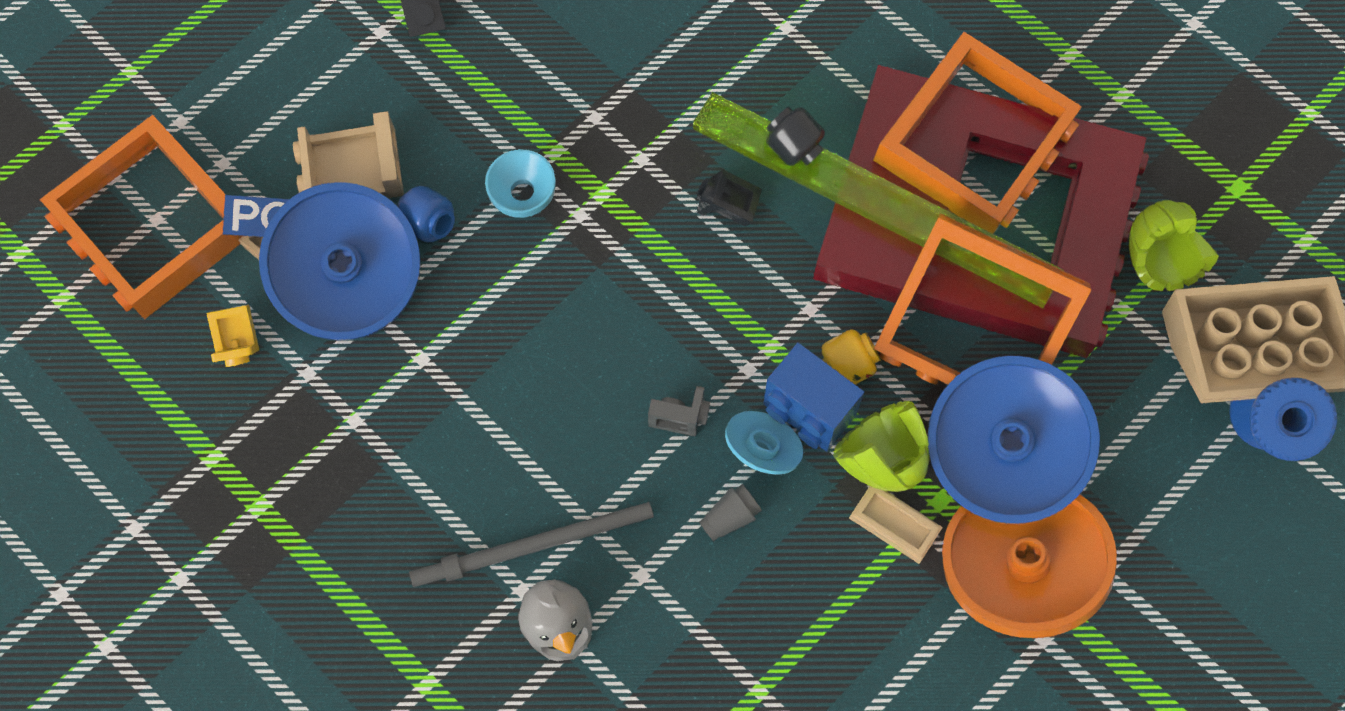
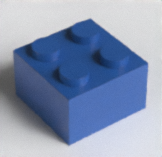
M797 343L768 377L763 404L767 407L766 412L780 424L787 422L799 431L798 436L808 446L814 449L820 447L828 452L856 417L864 391L800 343Z

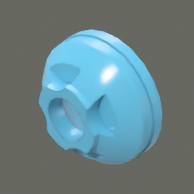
M518 149L504 153L494 160L486 174L485 186L489 199L499 211L508 216L520 218L533 216L548 206L555 193L556 179L554 170L545 157L534 151ZM520 184H528L534 189V193L528 200L519 201L512 196L513 189Z

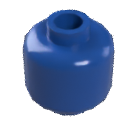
M417 186L412 188L398 202L397 207L408 219L416 238L423 242L432 243L444 238L453 228L455 217L452 202L429 187Z

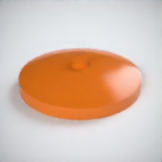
M1080 494L1067 507L1056 514L1039 521L1021 524H1006L984 519L960 506L949 522L943 540L944 573L949 589L956 601L979 623L1009 636L1044 638L1075 629L1089 620L1102 607L1115 579L1117 552L1112 531L1099 510Z

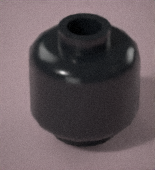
M788 106L766 127L770 132L766 138L767 145L788 166H794L800 161L807 166L824 150L819 143L825 136V130L803 107L792 110Z

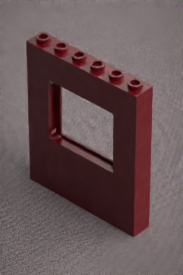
M878 65L816 263L813 280L896 303L940 213L951 217L952 212L948 210V207L873 161L881 141L929 78ZM949 84L903 146L960 182L969 151L1026 166L1059 117L1052 116L1040 108ZM1074 118V121L1079 123V126L1067 143L1061 140L1057 142L1054 149L1060 153L1047 170V173L1072 179L1050 265L1090 283L1092 290L1059 350L1087 358L1095 347H1102L1107 334L1108 325L1103 324L1102 321L1105 311L1110 312L1115 300L1116 289L1111 288L1113 276H1119L1124 263L1125 255L1119 253L1121 242L1126 243L1129 238L1133 220H1129L1127 217L1129 209H1134L1138 202L1141 187L1135 184L1137 176H1142L1145 171L1149 154L1143 152L1147 137ZM973 136L980 138L978 143L971 141ZM1070 163H1075V164H1076V168H1075V169L1068 168V167H1069ZM942 238L908 307L1045 346L1070 298L1027 277L940 253L944 238Z

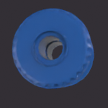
M1292 377L1277 380L1264 388L1256 399L1230 402V420L1237 435L1247 444L1262 449L1281 460L1299 461L1310 458L1322 451L1335 433L1337 412L1331 396L1320 385L1307 379Z

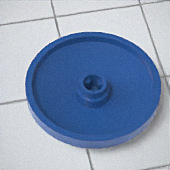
M334 182L308 188L293 196L279 208L269 222L262 238L259 253V269L263 287L272 305L292 325L308 334L323 339L354 340L377 333L402 314L417 288L421 269V257L418 241L411 224L403 212L391 200L379 192L362 185Z
M1002 356L984 360L967 368L957 375L943 390L933 408L929 421L928 449L936 476L956 502L984 519L1006 524H1021L1050 517L1067 507L1079 496L1089 482L1096 467L1100 447V434L1096 414L1089 399L1070 376L1055 366L1038 359L1023 356Z

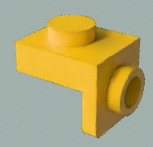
M249 304L206 313L215 348V353L211 354L212 361L224 360L226 367L250 362L249 355L259 351V345Z

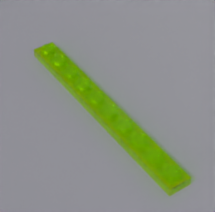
M713 92L693 121V129L922 247H924L941 213L1061 269L826 149L807 166L802 161L794 166L786 165L766 143V138L770 133L766 127L771 121ZM944 238L941 239L935 251L936 254L1041 308H1044L1053 292L1052 289Z

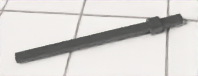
M646 502L458 557L457 553L442 557L440 563L409 571L413 587L445 578L447 582L464 577L463 573L654 518L650 502Z

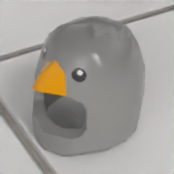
M545 580L537 582L524 594L518 615L520 630L536 651L550 660L563 661L575 659L587 648L591 640L593 621L588 602L577 588L561 580ZM582 630L580 636L575 642L576 635Z

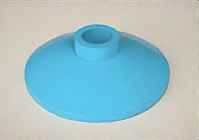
M759 411L741 412L733 416L727 424L725 438L728 447L741 462L757 471L767 474H785L793 471L802 460L803 446L798 435L786 423L780 424L767 413Z

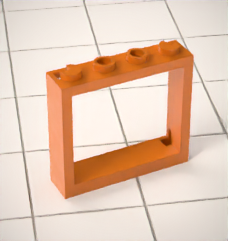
M963 32L881 141L873 161L949 208V211L991 237L999 225L1007 228L1019 211V209L1013 206L1017 199L1021 197L1027 200L1039 183V180L1034 177L1039 168L1047 172L1060 153L1054 149L1057 142L1061 140L1067 143L1075 132L1079 123L1074 121V118L1082 106L966 32ZM963 65L971 68L1025 104L1040 108L1048 114L1059 118L997 207L903 146Z
M151 115L40 199L50 211L44 216L59 234L66 230L72 236L67 241V244L82 260L89 256L95 263L89 268L104 286L111 282L118 291L112 295L126 312L134 308L144 319L239 246L240 242L238 240L242 237L239 235H223L224 220H222L141 285L133 289L69 215L75 208L158 146L224 219L226 194L154 115Z
M940 213L874 347L875 350L881 352L879 357L894 366L900 367L904 363L916 369L915 374L918 377L932 384H937L941 381L948 385L960 374V372L892 340L941 239L944 238L1070 298L1038 360L1052 365L1092 290L1090 283Z

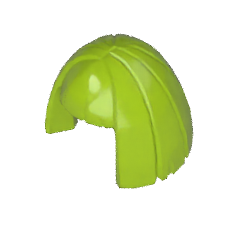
M1170 200L1156 202L1154 205L1152 204L1141 211L1132 223L1129 234L1131 261L1140 280L1153 290L1163 291L1166 288L1167 291H1175L1176 289L1184 288V284L1190 286L1197 282L1200 277L1203 278L1205 271L1209 272L1219 257L1210 244L1195 231L1197 225L1196 213L1190 205L1184 202Z
M899 401L897 404H890L881 408L880 414L875 412L860 422V426L856 425L854 430L846 433L842 438L843 441H839L833 451L836 461L856 479L873 488L891 492L909 490L919 484L927 474L930 460L926 430L919 411L912 401Z

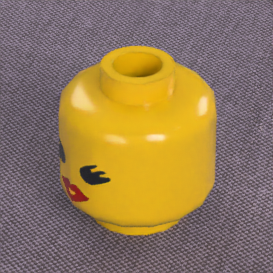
M851 329L822 345V355L824 358L822 360L855 385L872 377L877 371L876 363L881 361L877 350L874 349L873 342L866 332L860 335L859 332Z

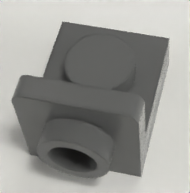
M696 386L692 407L685 406L684 402L675 398L666 397L662 398L661 401L651 399L648 411L649 427L696 437L698 424L706 425L711 402L704 400L705 388Z

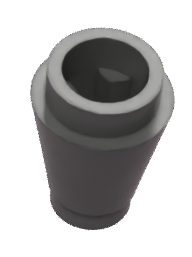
M741 484L735 490L731 487L699 523L714 542L719 537H723L755 521L756 518L754 516L761 512L762 509L745 486Z

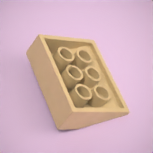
M1335 276L1176 289L1162 311L1170 346L1200 403L1256 399L1260 392L1271 383L1292 377L1313 381L1328 393L1345 391V308Z

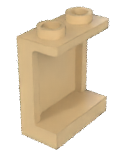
M388 111L374 113V125L317 135H310L305 126L298 127L299 141L293 142V151L297 164H301L302 175L297 176L299 193L313 186L325 183L346 182L368 187L387 198L403 196L396 133Z

